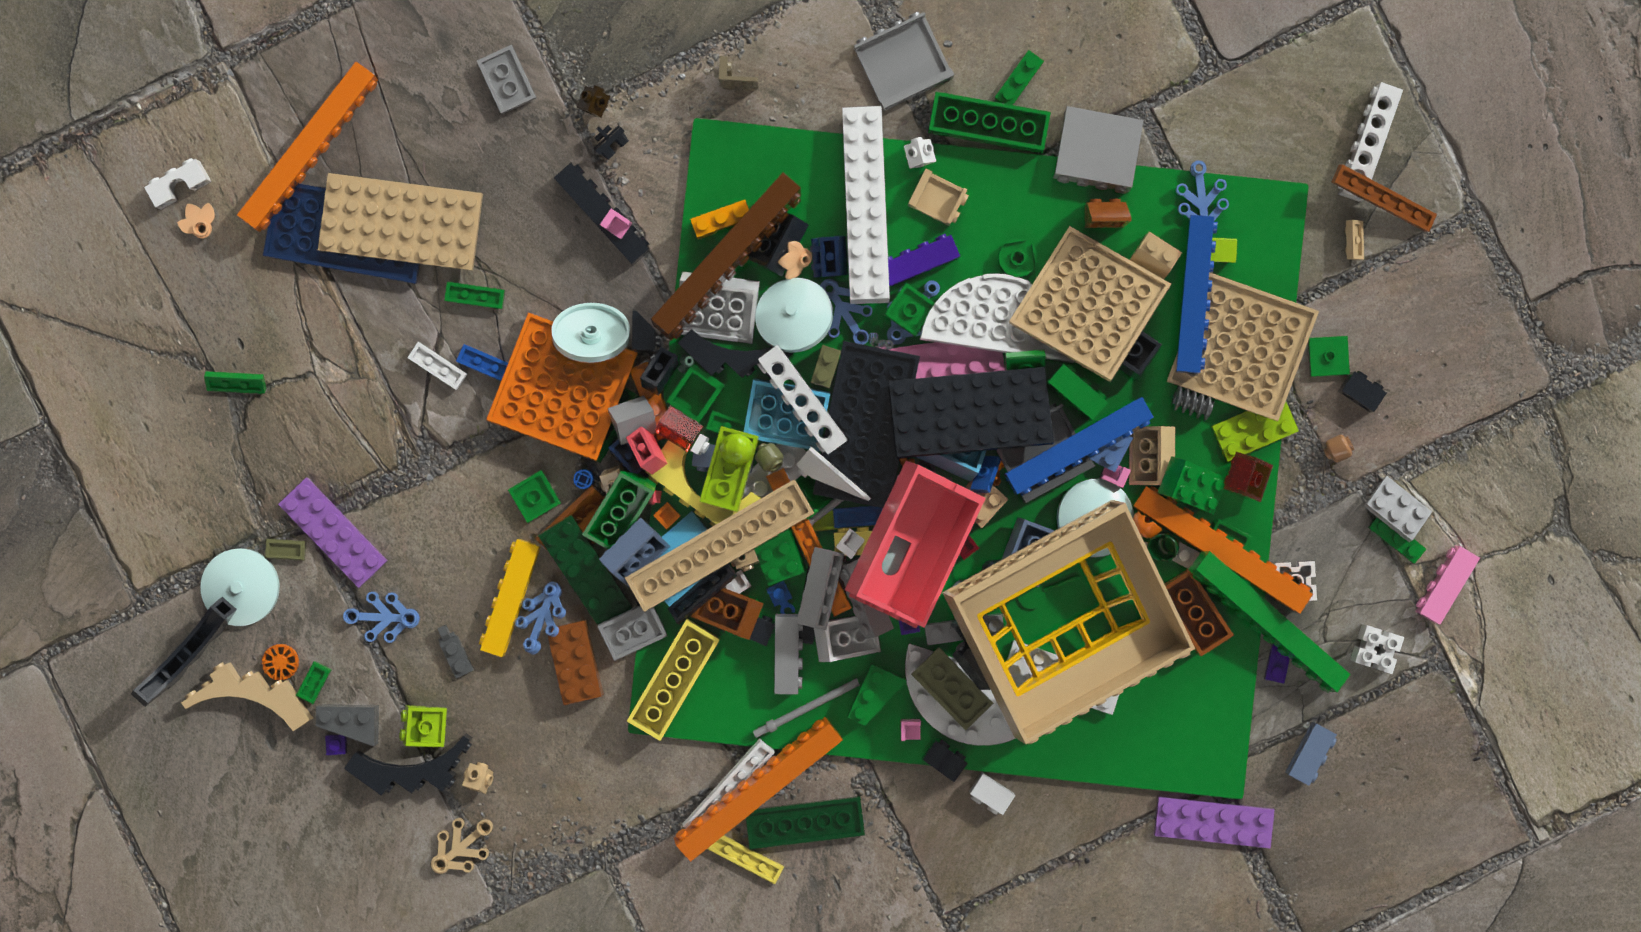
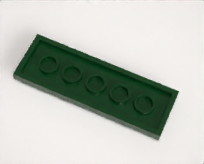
M570 514L540 533L538 537L598 625L633 609V607L606 566L599 560L600 557L587 537L582 535L583 531Z
M860 796L757 808L746 817L749 849L865 836Z

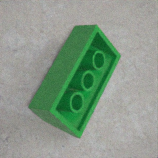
M620 471L582 535L606 549H610L617 542L618 538L624 535L631 528L632 524L637 521L655 492L657 483L641 474Z

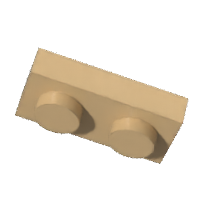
M1346 220L1345 252L1347 259L1364 260L1363 221Z

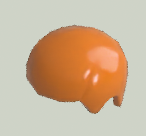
M1140 511L1134 514L1133 520L1142 537L1152 538L1162 531V528L1155 522L1149 523L1150 518L1142 515Z

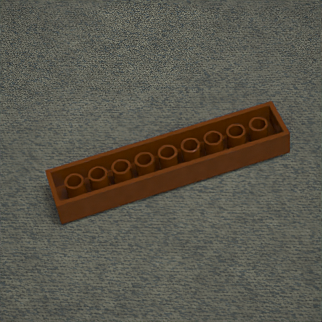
M782 173L651 318L653 326L670 341L673 338L678 339L684 332L682 328L687 323L690 325L697 317L695 314L700 309L704 310L710 303L709 298L713 294L716 296L722 290V284L734 277L736 268L739 265L742 267L748 261V255L760 248L763 238L771 236L775 231L774 226L778 222L782 223L787 218V212L790 208L794 209L801 202V187L785 173Z

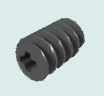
M1177 386L1171 405L1174 404V410L1181 406L1182 413L1189 409L1190 416L1196 412V418L1204 414V421H1206L1212 412L1215 399L1211 402V397L1207 396L1204 400V395L1199 394L1197 397L1196 391H1192L1189 395V389L1186 388L1182 392V387Z

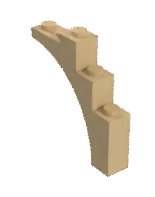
M222 662L213 668L214 672L210 674L212 680L210 679L202 684L201 687L203 689L196 692L193 690L185 696L186 700L181 702L184 708L187 709L204 700L216 697L246 698L259 702L273 710L284 719L292 731L297 730L314 719L302 700L296 696L297 692L289 680L284 682L281 680L271 685V690L260 671L255 673L250 671L241 679L231 662L225 665Z

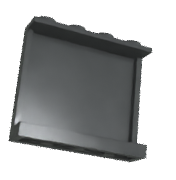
M1056 403L1050 405L1054 444L996 450L1007 472L1076 434L1062 409V404L1059 406ZM1086 455L1081 458L1083 462L1074 467L1071 464L1064 468L1066 470L1064 473L1056 477L1052 474L1047 477L1048 482L1040 486L1036 483L1030 487L1032 490L1023 496L1019 493L1023 503L1093 468L1095 465L1092 459L1089 460Z

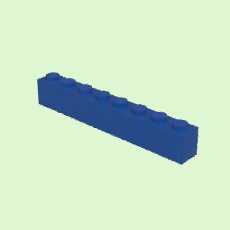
M1190 215L1176 372L1200 374L1201 370L1205 369V358H1202V350H1206L1207 347L1204 331H1208L1209 319H1205L1206 311H1210L1211 300H1207V293L1212 290V280H1209V272L1213 273L1214 261L1210 260L1211 253H1215L1216 241H1212L1213 234L1217 233L1218 223L1214 222L1213 216Z
M1143 397L1138 398L1008 471L1004 476L1015 495L1020 493L1023 496L1032 490L1031 486L1036 483L1040 486L1048 482L1047 477L1052 474L1056 477L1066 471L1064 468L1071 464L1074 467L1083 462L1081 458L1088 455L1090 458L1100 452V447L1104 445L1106 448L1117 443L1116 438L1120 436L1123 439L1134 433L1132 429L1138 426L1142 429L1149 425V420L1154 417Z

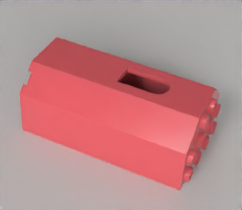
M905 461L846 585L845 590L850 592L849 597L914 628H917L918 625L925 628L986 498L918 464ZM896 535L910 542V545L898 571L893 575H886L882 570V563Z

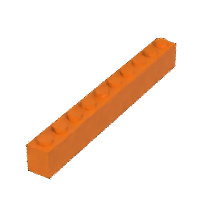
M358 62L353 64L237 214L238 217L258 232L265 230L269 226L272 216L278 214L282 209V203L293 195L296 185L304 181L306 172L317 164V158L320 154L328 150L330 141L341 133V127L344 123L352 119L354 110L364 103L368 92H372L375 89L378 79L373 73Z
M1153 486L1150 488L1145 487L1133 506L1135 509L1200 551H1210L1234 573L1297 614H1301L1313 595L1309 592L1310 587L1302 582L1298 585L1292 581L1294 577L1286 572L1281 574L1276 570L1277 566L1269 561L1264 563L1259 559L1261 556L1252 550L1247 552L1243 549L1244 545L1235 539L1233 542L1226 538L1227 534L1217 528L1215 531L1209 527L1211 524L1203 518L1198 520L1193 517L1194 513L1186 507L1182 510L1176 506L1178 502L1174 499L1162 497L1158 493L1157 488Z
M826 717L822 720H817L811 729L801 733L797 740L792 744L786 745L782 752L777 756L771 757L762 768L756 769L746 781H741L731 793H726L717 804L711 805L702 816L696 817L687 828L678 831L674 837L678 849L690 862L843 741L838 731Z

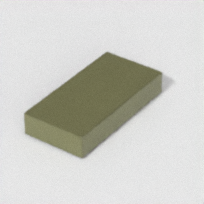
M266 539L265 558L305 560L306 541Z

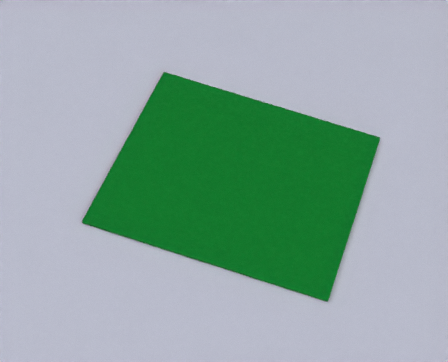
M695 118L692 128L675 291L679 288L682 272L693 273L734 227L724 228L717 231L716 234L698 240L690 219L742 200H746L750 209L782 173H785L801 187V202L796 208L793 209L791 207L787 213L796 216L809 225L800 241L803 248L810 251L812 238L845 236L848 275L822 277L821 272V277H814L813 270H811L813 261H811L796 278L808 279L818 285H821L826 279H832L837 282L839 287L850 289L843 134ZM883 138L888 257L897 258L900 256V252L907 249L914 251L918 249L917 245L926 241L929 244L936 241V237L946 234V236L952 235L960 254V258L889 287V303L894 300L905 283H908L923 294L925 292V284L928 281H936L940 286L939 293L929 298L936 303L951 287L968 278L971 279L983 276L984 274H1005L999 265V252L1007 241L1015 238H1022L1028 241L1037 251L1038 260L1035 268L1027 276L1020 277L1033 285L1069 226L1130 260L1148 232H1151L1182 252L1164 279L1171 283L1170 288L1143 329L1144 333L1161 343L1162 346L1140 379L1136 381L1119 369L1112 381L1109 382L1075 361L1068 363L1045 359L1046 381L1060 365L1069 364L1077 371L1075 374L1079 378H1086L1092 384L1090 387L1094 391L1100 390L1106 396L1105 400L1108 402L1094 420L1087 421L1047 386L1049 405L1056 403L1059 406L1062 404V409L1075 433H1078L1098 420L1143 397L1154 417L1149 420L1150 424L1147 426L1175 427L1176 458L1187 460L1228 478L1215 514L1198 510L1179 501H1176L1178 502L1176 506L1182 510L1184 507L1194 513L1193 517L1198 520L1203 518L1211 524L1210 528H1213L1217 519H1220L1253 536L1246 551L1250 552L1252 550L1261 556L1259 559L1264 563L1269 561L1282 439L1226 462L1211 426L1247 410L1215 399L1209 418L1204 421V414L1196 418V412L1190 416L1189 409L1182 413L1181 406L1174 410V404L1171 405L1177 385L1167 382L1178 352L1190 220L1185 215L1179 214L1178 206L1182 203H1187L1192 212L1200 215L1199 209L1183 196L1177 195L1175 189L1179 184H1186L1188 190L1198 197L1195 176L1186 170L1136 165L1132 188L1130 192L1123 194L1115 192V189L1107 188V190H1100L1093 185L1084 187L1077 185V182L1069 181V183H1062L1057 181V179L1053 178L1058 158L1055 156L932 143L936 162L923 167L909 168L904 146L910 144L911 141ZM925 169L963 189H967L966 194L969 196L964 206L960 204L957 210L960 214L956 223L951 222L950 226L908 206ZM1204 173L1206 196L1213 189L1214 183L1218 179H1223L1227 183L1226 188L1219 192L1207 208L1209 216L1217 207L1216 203L1218 200L1225 198L1229 202L1228 208L1223 210L1214 221L1218 222L1217 233L1213 234L1212 238L1237 239L1236 262H1214L1213 274L1296 303L1308 184ZM1218 182L1217 187L1222 189L1223 183ZM1180 186L1178 188L1180 193L1185 192L1184 187ZM1090 199H1101V202H1109V199H1121V202L1127 203L1131 222L1124 228H1085V204L1090 202ZM1220 201L1219 205L1221 208H1225L1226 203ZM1181 206V211L1187 212V207ZM1015 253V257L1012 258L1013 261L1020 263V260L1023 259V256H1020L1019 253ZM748 260L742 267L739 265L736 268V274L733 278L760 281L759 302L762 295L771 286L786 279L785 273L787 269L783 276H779ZM828 285L825 290L830 293L833 291V287ZM930 285L928 289L929 291L934 292L936 290V287L934 285ZM838 295L842 302L850 303L849 296ZM831 300L832 307H833V316H834V311H835V307H836V306H835V304L833 303V301ZM889 303L856 304L871 306L872 314L869 317L849 311L860 330H865L868 333L869 339L865 344L867 346L891 349L934 343L932 341L920 340L921 336L906 337L901 344H892L887 338V331L891 327V320L883 315ZM867 307L864 308L863 313L866 315L869 314L870 309ZM842 315L838 337L832 338L827 333L823 340L814 347L802 352L793 353L788 358L809 388L830 392L828 414L839 360L830 389L812 384L811 381L822 345L841 351L843 341L855 343L853 340L854 334ZM756 321L752 344L702 337L717 346L731 350L753 351L771 347L760 335ZM833 328L831 329L830 333L831 335L835 336L837 335L838 331L837 329ZM893 332V336L899 338L900 332ZM859 334L857 336L858 341H863L865 339L864 335ZM685 335L669 341L668 351L677 355L678 367L681 365L679 358L682 355L690 356L678 344ZM1003 353V360H1004V367H1005V353ZM694 359V364L697 365V366H698L699 368H701L702 370H704L705 372H707V371ZM726 362L723 364L725 368L718 375L715 373L712 375L723 383L725 388L700 424L695 422L693 425L684 419L686 416L684 413L679 411L677 414L668 408L670 404L666 401L685 375L678 370V367L664 387L663 399L677 431L674 435L691 446L685 459V474L690 486L700 497L708 472L697 471V467L692 466L693 452L691 449L700 434L709 438L708 443L716 445L719 433L706 429L712 410L746 422L753 379L770 380L756 365L753 366L755 371L748 378L746 376L741 378ZM693 373L674 401L695 416H698L716 388ZM791 379L784 382L785 384L795 385ZM824 427L822 437L825 435L826 427ZM670 437L659 441L658 445L661 450ZM1129 447L1119 466L1129 469ZM755 450L753 468L758 464L755 460L757 450ZM987 450L985 456H998L996 450ZM910 457L914 459L915 464H918L921 461V459L917 457ZM900 462L898 464L896 478L903 468ZM1093 462L1095 465L1093 468L1026 503H1023L1019 494L1015 495L1004 476L1007 471L1003 467L999 471L1001 483L994 487L1007 497L1008 500L983 528H980L974 522L969 535L979 549L969 557L979 562L981 569L982 565L988 560H1001L1017 517L1054 531L1057 530V509L1063 495L1079 482L1089 479H1100L1104 467ZM935 466L936 474L944 478L952 477L954 483L964 488L970 482ZM1128 476L1124 487L1121 489L1126 493L1133 507L1146 486L1148 488L1153 486L1159 490L1160 485H1129ZM658 482L655 490L662 491L660 503L652 505L650 526L662 537L691 511L694 513L696 509L691 505L688 508L679 502L680 497L676 494L671 496L663 490L665 486ZM844 500L834 509L864 507L870 505ZM667 502L681 515L668 529L653 516ZM1133 507V511L1135 514L1138 512V510ZM695 514L707 529L713 527L710 525L711 521L706 516L702 519ZM1155 522L1162 528V531L1159 533H1170L1175 538H1177L1178 543L1181 542L1182 544L1200 553L1199 549L1192 546L1191 544H1189L1176 534L1172 533L1159 523ZM875 526L867 527H869V531H873ZM858 527L850 529H852L853 531H857ZM838 529L815 531L823 549L835 551L834 532H838ZM795 537V540H796L797 545H798V547H799V550H800V553H801V555H802L803 561H804L805 566H806V568H807L809 564H808V562H807V560H806V558H805V556H804V554H803V552H802V550H801V548H800V546H799V543H798V541H797V539H796V537ZM1142 537L1144 542H1148L1151 539ZM1111 554L1085 559L1093 576L1117 567ZM854 555L852 559H850L848 556H844L842 564L855 558H858L861 555ZM960 555L958 556L956 562L962 559ZM1153 560L1163 583L1168 582L1188 569L1172 560L1168 562H1156ZM731 562L729 563L735 571V573L740 571L739 569H736V566L733 567ZM756 563L753 565V569L743 572L751 587L739 594L764 603L759 617H762V615L773 618V623H775L776 614H781V605L774 606L766 590L775 584L768 586L760 563ZM1080 563L1061 572L1057 580L1050 578L1041 583L1045 588L1072 576L1079 575L1078 579L1046 591L1045 602L1039 608L1027 609L1019 603L1018 597L1005 603L1024 644L1029 645L1099 606V602ZM953 569L942 592L950 589L957 582L953 576ZM807 571L784 580L792 596L787 601L795 607L794 613L791 608L786 607L784 609L785 614H798ZM1121 574L1097 582L1106 602L1129 593ZM840 576L838 580L852 608L837 616H833L831 611L829 620L855 616L853 612L854 607L846 594V587ZM1240 577L1265 599V592ZM1200 582L1234 636L1203 656L1197 655L1192 650L1189 656L1178 658L1173 661L1174 663L1167 668L1162 667L1157 670L1155 675L1145 677L1140 680L1139 684L1123 689V693L1118 697L1113 715L1090 708L1088 713L1075 716L1070 723L1059 725L1055 728L1054 732L1047 735L1043 734L1032 744H1024L1015 738L994 745H972L951 739L933 728L915 706L909 693L907 682L866 726L847 718L871 663L906 678L905 661L909 644L935 651L939 647L947 656L953 657L952 654L956 651V647L961 642H964L963 640L927 645L925 628L919 626L920 632L901 635L899 621L889 616L894 629L878 636L881 652L832 662H819L816 639L814 638L813 645L803 643V650H799V658H802V670H799V677H802V689H798V694H775V627L767 646H764L690 616L688 617L689 620L721 639L663 737L742 746H753L760 738L772 749L782 750L786 745L792 744L797 740L801 733L811 729L817 720H822L826 717L843 740L826 755L930 766L922 757L935 739L938 741L942 739L950 745L949 749L955 753L958 750L966 756L965 761L968 764L964 768L965 770L1242 799L1244 796L1261 633L1250 628L1248 621L1239 618L1232 607L1224 605L1217 594L1210 593L1206 589L1207 586ZM942 592L927 624L955 620ZM1128 600L1109 609L1118 627L1141 619L1133 600ZM665 601L654 606L667 633V637L636 650L629 716L685 623L684 621L679 625L675 622L667 609L669 606ZM997 607L996 609L986 613L985 615L998 613L1002 614L1000 608ZM1104 612L1083 622L1091 642L1112 631ZM1003 617V623L1006 626L1007 623ZM1077 626L1056 637L1065 657L1085 646ZM1011 631L996 641V646L1004 662L1007 661L1013 640H1015ZM1050 641L1038 647L1039 649L1056 654ZM857 678L859 686L777 727L778 729L773 732L769 731L757 738L755 737L753 731L766 725L767 721L771 719L776 720ZM901 719H920V740L901 741ZM628 722L629 733L649 735Z

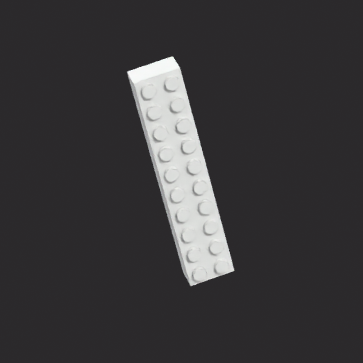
M881 106L842 108L850 304L889 303Z

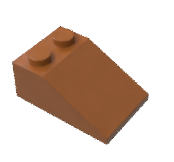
M1090 199V202L1085 204V228H1124L1131 222L1127 203L1121 202V199H1109V202H1101V199Z
M723 588L695 611L691 617L749 640L764 603Z

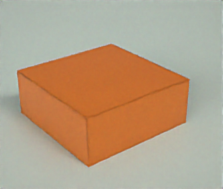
M667 502L653 516L668 529L681 515Z

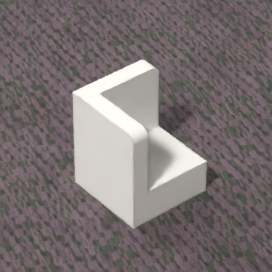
M849 528L836 545V548L852 559L863 544L864 539Z

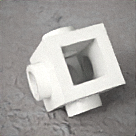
M922 137L910 140V144L904 146L909 168L923 167L936 162L931 139L922 140Z

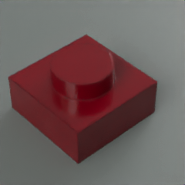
M968 535L959 554L963 560L979 549L970 535Z

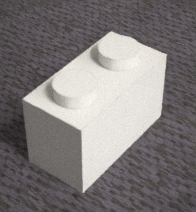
M982 772L969 790L972 800L978 804L985 803L988 805L987 809L995 815L998 812L1003 815L1015 797L1012 791Z

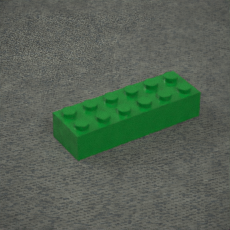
M935 92L928 133L1042 154L1045 148L1051 112Z

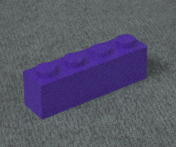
M940 235L935 238L936 241L929 244L926 241L917 245L918 249L914 251L907 249L900 252V256L897 258L888 257L889 287L960 258L952 235Z

